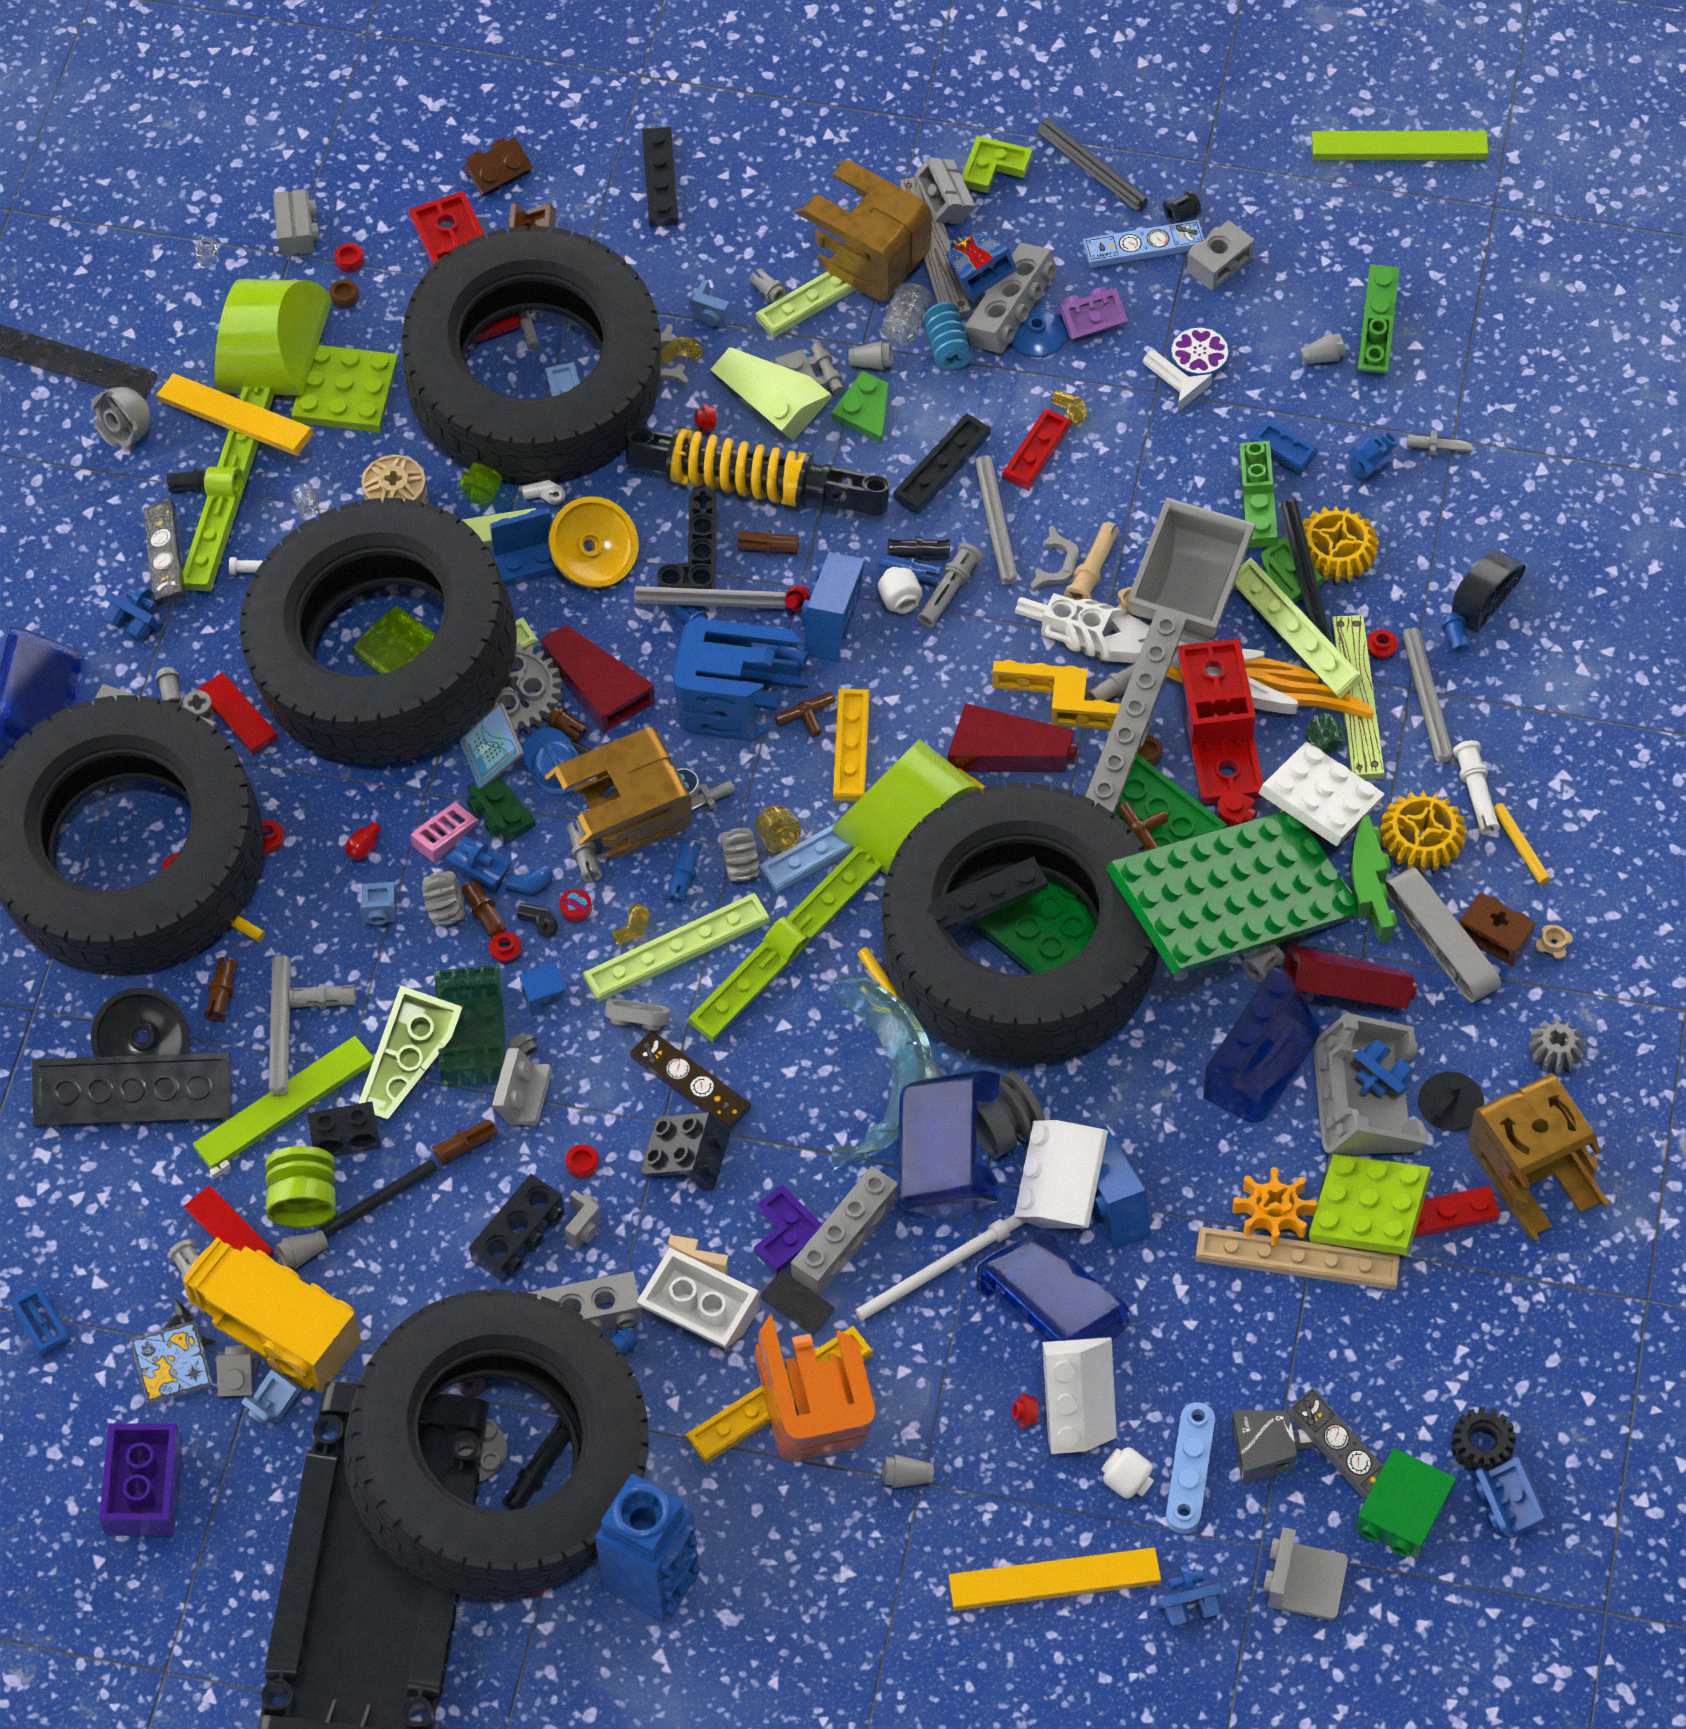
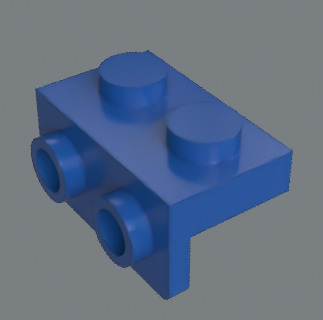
M1516 1457L1488 1472L1483 1468L1476 1470L1480 1480L1476 1482L1477 1490L1482 1499L1488 1501L1493 1512L1489 1513V1518L1497 1532L1502 1531L1513 1539L1549 1521L1521 1458Z

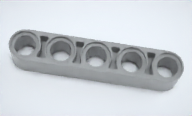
M1411 867L1384 882L1391 903L1467 1001L1474 1003L1501 987V980L1495 968L1416 868Z

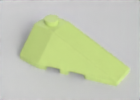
M731 347L727 349L710 369L792 441L799 436L832 397L827 390L808 375Z
M400 985L358 1104L372 1101L375 1115L388 1120L451 1040L462 1007Z

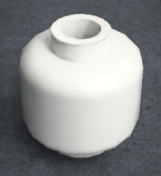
M904 567L889 568L878 582L879 594L889 611L900 614L911 612L918 606L922 598V588L911 569Z
M1130 1447L1124 1448L1122 1451L1117 1448L1101 1468L1104 1472L1103 1482L1124 1499L1132 1498L1136 1493L1142 1497L1154 1481L1149 1477L1153 1468L1151 1462Z

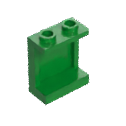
M1393 1448L1357 1516L1355 1529L1370 1541H1380L1390 1546L1400 1556H1411L1418 1559L1423 1544L1445 1502H1448L1453 1492L1456 1478Z

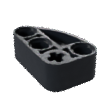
M1501 550L1489 553L1460 582L1454 595L1451 613L1458 612L1460 616L1465 618V624L1477 631L1481 630L1519 583L1525 572L1526 565Z

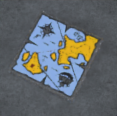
M195 1320L129 1339L148 1406L214 1387Z

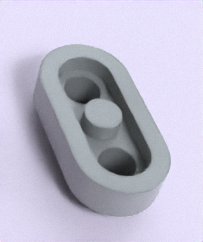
M610 999L606 1001L604 1015L611 1018L610 1022L613 1024L629 1025L630 1022L642 1024V1027L648 1030H660L662 1026L669 1023L670 1009L661 1005L623 999Z

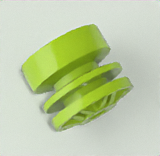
M294 1146L277 1150L267 1157L265 1161V1181L268 1187L266 1191V1215L270 1221L283 1227L310 1228L325 1224L334 1218L336 1214V1192L333 1185L336 1182L333 1155L317 1147Z

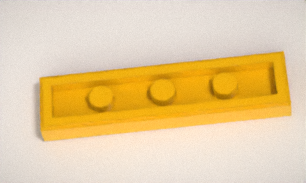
M838 689L833 801L857 802L865 794L869 689Z

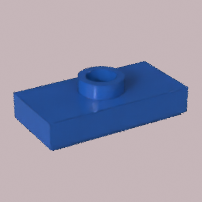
M1269 420L1262 425L1250 441H1270L1271 458L1300 475L1318 453L1317 447Z

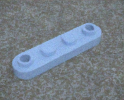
M1199 1402L1187 1405L1181 1413L1172 1470L1166 1522L1171 1530L1179 1534H1188L1196 1530L1199 1526L1215 1415L1208 1405ZM1201 1415L1204 1420L1197 1422L1192 1419V1416ZM1186 1509L1190 1514L1188 1516H1181L1178 1514V1511Z

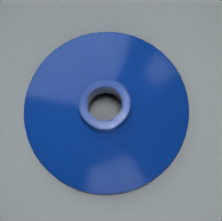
M1032 308L1026 321L1022 322L1015 333L1010 345L1017 352L1028 357L1040 358L1052 355L1065 343L1067 336L1066 326L1062 318L1053 311L1044 308Z

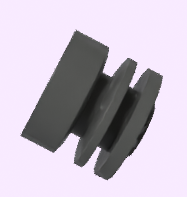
M1013 1071L1004 1074L1002 1080H994L991 1083V1093L985 1088H980L961 1100L962 1110L972 1133L983 1149L996 1159L1017 1147V1137L1024 1142L1030 1140L1033 1121L1045 1120L1041 1106L1031 1088L1021 1076Z

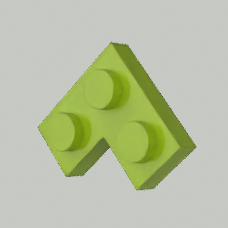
M977 136L962 173L966 187L988 193L996 171L1025 178L1033 156V149Z

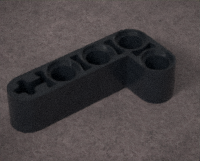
M697 488L690 494L688 563L665 564L657 572L658 587L717 589L718 511L716 494L711 489ZM701 509H706V513H701Z

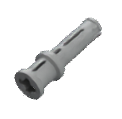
M965 542L961 543L957 548L958 553L953 561L946 564L944 568L945 576L917 617L924 626L934 628L937 620L950 603L960 585H964L970 580V572L976 564L983 560L982 553L975 546Z

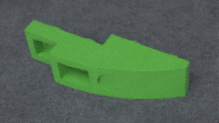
M1370 264L1358 371L1388 374L1400 267Z
M1270 441L1239 443L1245 521L1256 524L1248 548L1277 546L1278 534Z
M1366 815L1362 817L1354 843L1350 873L1351 892L1358 903L1357 909L1359 913L1357 920L1370 917L1378 942L1381 944L1392 941L1393 930L1397 928L1396 914L1393 909H1388L1386 903L1388 893L1384 883L1387 872L1391 870V864L1388 854L1386 852L1382 853L1380 848L1381 834L1378 826H1373L1370 816Z

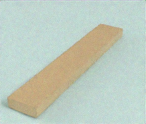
M1200 1227L1195 1261L1396 1290L1400 1255L1279 1238L1278 1246H1272L1270 1236L1256 1234L1245 1236L1242 1232Z

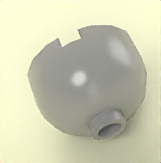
M114 387L94 397L91 411L96 409L97 418L93 422L100 436L109 445L114 447L117 443L122 446L120 449H125L145 436L150 426V411L147 402L136 391L126 387Z

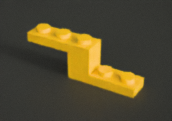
M1012 660L994 661L992 688L1053 693L1052 725L1111 730L1121 703H1109L1104 700L1086 701L1087 669L1076 666H1050L1044 663H1017Z

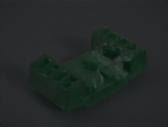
M500 965L435 970L437 998L462 1007L451 1040L444 1048H438L442 1087L499 1081L506 1056Z

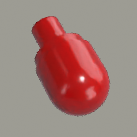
M796 585L790 588L785 595L786 606L793 611H802L803 604L801 603L809 600L810 589L804 585Z
M371 822L366 829L359 828V830H356L345 843L347 856L353 860L366 858L375 848L377 843L376 836L381 831L380 825L376 822Z

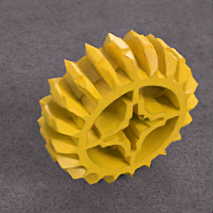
M1337 505L1333 508V511H1328L1323 507L1320 514L1313 511L1310 519L1304 518L1302 522L1313 567L1323 576L1324 583L1329 578H1334L1336 584L1340 582L1341 578H1345L1350 583L1353 575L1361 578L1364 571H1369L1372 567V562L1377 558L1379 541L1376 537L1375 528L1370 527L1369 519L1361 520L1362 515L1360 511L1351 514L1349 506L1345 511H1339Z
M1424 790L1420 797H1416L1411 791L1407 799L1399 796L1396 799V804L1390 803L1387 807V813H1384L1381 820L1382 848H1387L1389 858L1396 857L1397 866L1405 862L1408 864V869L1414 866L1420 867L1419 869L1423 874L1426 871V867H1430L1436 872L1439 864L1447 868L1451 860L1456 861L1459 857V852L1464 848V838H1466L1467 829L1464 826V816L1458 815V806L1449 807V798L1440 801L1438 800L1437 792L1432 797H1427Z

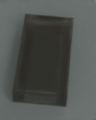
M782 1270L760 1294L761 1300L813 1336L835 1312L834 1306Z

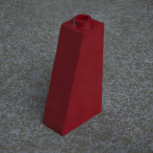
M568 625L558 630H552L544 638L540 639L541 650L545 653V660L553 659L554 668L559 669L562 682L603 734L656 703L654 686L650 681Z
M965 703L948 752V761L957 769L960 768L965 772H1066L1069 761H1075L1078 743H1074L1075 730Z
M1288 944L1282 976L1294 990L1408 1009L1409 1001H1413L1415 998L1417 983L1407 970Z

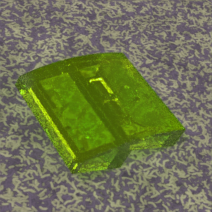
M395 606L363 634L352 647V652L380 674H384L400 668L416 658L431 643L436 634L399 606Z

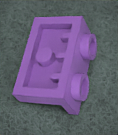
M1106 286L1090 291V296L1080 299L1079 295H1075L1062 301L1063 305L1056 312L1058 316L1063 318L1070 341L1128 322L1117 288L1107 290Z

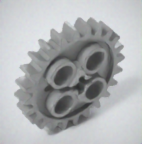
M519 642L516 645L511 670H521L510 672L506 684L504 683V687L495 701L492 700L493 705L481 718L476 715L479 723L500 703L504 704L505 708L514 707L506 711L517 737L522 728L530 734L531 725L535 724L539 728L543 727L541 719H547L551 712L550 710L558 706L557 700H562L560 689L563 688L559 669L554 668L553 659L545 660L543 650L534 655V647L532 645L526 651H523ZM532 690H538L535 694L528 693ZM520 701L523 702V704L526 705L527 708H524L521 705Z

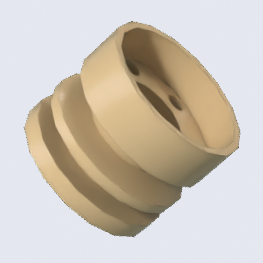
M395 454L383 456L373 461L363 473L361 483L365 500L380 498L383 503L384 498H402L403 501L405 499L422 501L424 504L429 503L424 470L417 461L407 456Z

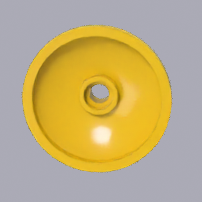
M582 497L565 505L554 517L548 536L549 551L559 571L570 581L589 588L607 587L620 581L632 569L639 548L638 534L629 515L616 503L601 497ZM584 542L591 544V551L585 550Z

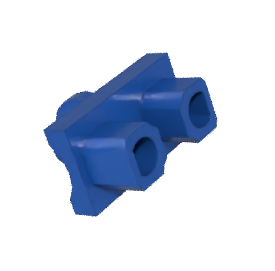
M1385 430L1378 437L1373 436L1353 446L1348 452L1352 457L1350 468L1353 474L1359 478H1367L1378 469L1390 464L1395 459L1391 451L1398 445V440L1389 431Z
M144 586L137 591L129 589L126 597L131 599V603L108 591L104 599L110 604L103 616V619L120 629L128 615L133 617L126 632L142 642L152 629L157 632L161 630L164 624L157 621L153 615L144 611L146 608L152 611L156 607V603L151 600L152 591Z
M466 836L461 838L456 849L446 858L448 865L456 868L458 872L481 882L491 890H496L512 867L511 861L488 849L486 843L482 841L477 843Z
M1378 1039L1370 1043L1365 1050L1359 1048L1353 1055L1374 1072L1370 1076L1361 1069L1356 1075L1364 1083L1360 1093L1367 1096L1373 1090L1377 1095L1383 1097L1387 1089L1379 1083L1382 1079L1403 1096L1409 1089L1406 1084L1412 1077L1415 1069L1400 1058L1390 1071L1386 1070L1380 1064L1391 1050Z
M1185 1564L1178 1567L1179 1577L1168 1579L1171 1590L1182 1587L1184 1592L1156 1599L1158 1608H1164L1170 1625L1174 1626L1190 1622L1186 1602L1198 1600L1202 1618L1222 1614L1219 1594L1224 1593L1222 1582L1194 1589L1193 1584L1204 1581L1203 1573L1199 1571L1190 1574Z

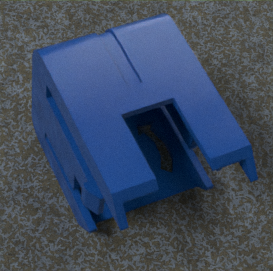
M701 618L690 620L684 627L673 672V685L681 728L691 734L753 741L768 732L769 726L757 725L755 707H762L765 710L776 709L780 693L763 691L764 684L712 678V676L808 688V685L800 677V669L796 661L774 658L775 651L766 647L761 649L753 648L752 643L797 648V645L803 646V642L793 630Z

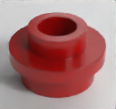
M703 403L700 409L695 410L694 425L696 428H699L702 434L714 431L716 427L715 407H709L708 404Z
M1375 630L1367 638L1368 651L1376 659H1387L1396 652L1398 640L1388 630Z
M511 932L498 933L490 940V954L501 963H510L519 956L521 941L518 936ZM502 944H510L507 948L500 947Z
M1020 1393L1018 1400H1014L1012 1404L1014 1421H1018L1021 1428H1027L1029 1424L1037 1423L1039 1409L1036 1397H1029L1027 1393Z

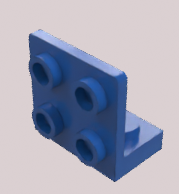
M548 508L532 510L527 514L512 518H502L490 524L494 559L505 587L560 573L549 551L548 536L552 521Z

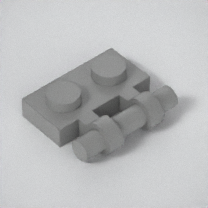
M820 342L814 343L811 346L814 354L811 357L807 358L803 349L775 358V364L810 376L825 390L831 388L834 395L841 394L844 391L841 384L842 377L839 371L833 368L831 363L832 357ZM821 368L824 375L816 378L814 370Z

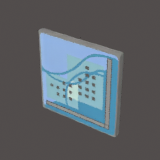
M502 703L496 706L459 739L478 788L495 780L524 754L505 706Z

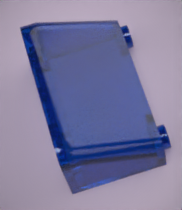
M979 1070L916 1080L902 1088L899 1100L897 1195L900 1204L905 1209L954 1220L998 1202V1182L995 1174L989 1168L976 1164L977 1103L988 1104L996 1100L1000 1091V1073Z
M1038 1229L1031 1231L986 1257L977 1265L976 1289L987 1300L995 1294V1300L999 1304L1005 1301L1048 1342L1109 1337L1113 1341L1129 1327V1317L1127 1314L1129 1308L1125 1302L1117 1296L1112 1297L1058 1246L1054 1236L1046 1230L1043 1232Z

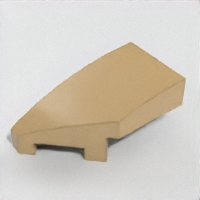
M670 1235L668 1241L669 1248L728 1276V1255L699 1251L697 1239Z

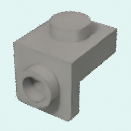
M573 1190L569 1195L571 1208L578 1214L565 1228L567 1244L578 1250L584 1242L589 1243L594 1238L602 1219L599 1203L589 1194L582 1195Z
M244 1345L226 1346L225 1352H220L216 1356L218 1397L253 1395L252 1359H254V1351H246Z

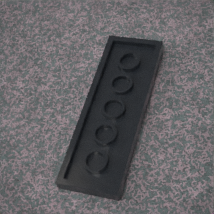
M231 1053L32 1059L33 1125L54 1126L232 1118Z

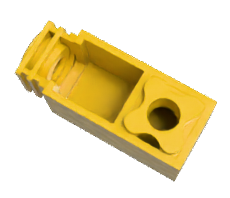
M217 1237L197 1257L188 1274L183 1279L190 1304L198 1307L202 1312L208 1313L213 1318V1327L265 1358L271 1368L289 1376L307 1390L313 1388L322 1394L324 1384L332 1381L362 1342L355 1311L349 1304L332 1297L314 1283L306 1284L300 1280L299 1275L295 1271L278 1264L261 1250L254 1252L245 1246L242 1251L233 1249L228 1243L225 1244Z

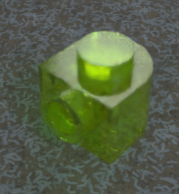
M473 462L469 472L463 473L459 489L464 490L466 498H469L476 504L491 503L502 482V477L495 470Z

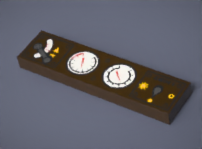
M652 1030L630 1051V1057L703 1112L711 1113L729 1131L751 1109L750 1102Z

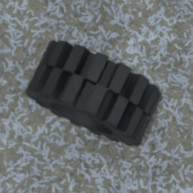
M1479 1407L1478 1413H1475L1473 1408L1468 1410L1467 1416L1462 1414L1459 1417L1452 1435L1451 1444L1453 1445L1451 1450L1453 1455L1457 1454L1456 1461L1459 1465L1463 1462L1466 1463L1465 1470L1470 1472L1471 1468L1474 1467L1476 1470L1483 1468L1488 1472L1510 1461L1515 1446L1516 1433L1513 1432L1514 1426L1511 1422L1506 1424L1507 1416L1503 1413L1500 1417H1497L1496 1409L1491 1408L1489 1414L1485 1413V1407ZM1476 1431H1486L1495 1437L1497 1445L1490 1451H1480L1473 1447L1470 1437Z

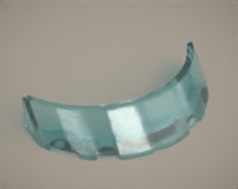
M835 977L834 1001L844 1005L860 1016L872 1028L882 1043L891 1071L890 1100L881 1123L870 1127L863 1143L856 1146L832 1147V1170L876 1152L897 1139L908 1129L920 1113L926 1101L931 1083L932 1071L930 1065L932 1063V1055L925 1030L921 1028L914 1016V1012L905 1001H900L893 994L880 987V983L867 977Z

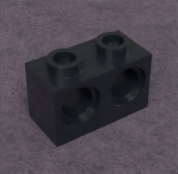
M372 1101L307 1113L312 1146L326 1150L334 1157L381 1148Z

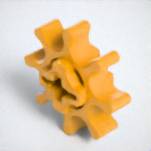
M1276 1167L1271 1168L1270 1182L1266 1184H1258L1254 1182L1251 1176H1245L1243 1191L1249 1193L1251 1197L1245 1199L1235 1197L1232 1206L1234 1214L1247 1213L1252 1216V1218L1244 1222V1235L1250 1236L1258 1228L1267 1229L1272 1234V1246H1278L1279 1231L1284 1229L1295 1231L1300 1238L1305 1237L1307 1223L1300 1220L1298 1216H1314L1317 1208L1316 1200L1306 1201L1298 1198V1195L1305 1191V1178L1299 1177L1292 1185L1282 1184L1278 1180L1279 1170Z

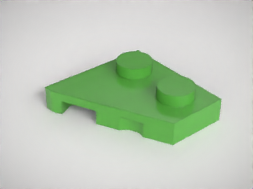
M862 371L832 410L831 419L881 443L884 436L888 383Z
M1284 536L1278 541L1277 546H1270L1261 552L1264 572L1295 604L1303 598L1289 539ZM1314 568L1319 587L1323 584V577Z

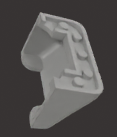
M1345 1013L1317 1038L1314 1047V1065L1321 1138L1325 1152L1338 1155L1413 1153L1426 1145L1427 1131L1422 1121L1408 1119L1406 1092L1402 1096L1381 1079L1379 1083L1387 1089L1383 1097L1377 1095L1373 1090L1367 1096L1361 1094L1360 1090L1364 1083L1356 1075L1361 1069L1370 1076L1374 1072L1353 1056L1359 1048L1365 1050L1370 1043L1378 1039L1391 1050L1380 1065L1390 1071L1400 1058L1408 1064L1417 1053L1414 1027Z

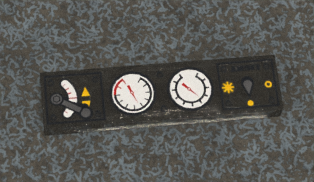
M171 498L143 508L152 597L157 606L186 596L176 506Z

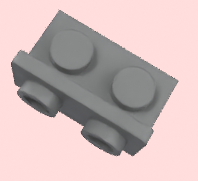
M507 1048L492 1107L509 1125L538 1124L553 1068L549 1064H533L519 1048Z

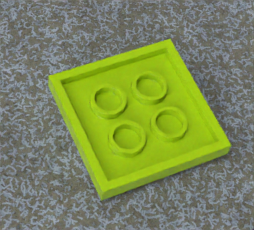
M318 345L303 395H296L291 414L292 420L308 425L381 433L399 362L398 354Z
M1333 1154L1309 1231L1310 1242L1408 1256L1431 1178L1430 1167Z

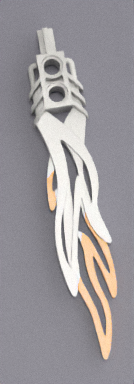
M1053 593L1048 605L1019 597L1015 609L1016 614L1042 621V636L1064 642L1072 651L1080 652L1081 650L1085 655L1094 657L1096 654L1100 660L1136 663L1150 625L1133 617L1127 610L1115 608L1092 599L1074 600ZM1112 630H1115V631H1116V634H1112V635H1109V636H1108V634H1109L1110 631H1112ZM1184 630L1179 645L1212 642V640L1203 635ZM1242 649L1254 708L1277 713L1296 714L1298 706H1314L1367 719L1373 718L1374 710L1369 705L1348 693L1340 699L1329 686L1318 684L1319 676L1299 666L1264 658L1265 652ZM1176 652L1167 677L1183 683ZM1210 667L1205 670L1211 676H1217L1222 673L1216 667Z

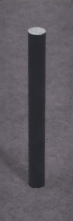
M429 1159L323 1224L318 1230H321L325 1237L328 1238L437 1171L436 1164L432 1159Z

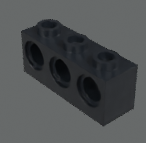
M530 1173L469 1246L472 1262L503 1283L510 1274L515 1275L522 1267L524 1257L531 1249L536 1250L540 1246L547 1229L551 1225L555 1226L562 1219L565 1212L562 1194ZM538 1202L547 1203V1205L542 1208L533 1207V1205ZM517 1227L527 1228L521 1233L513 1232ZM498 1251L506 1252L504 1256L499 1258L492 1256Z

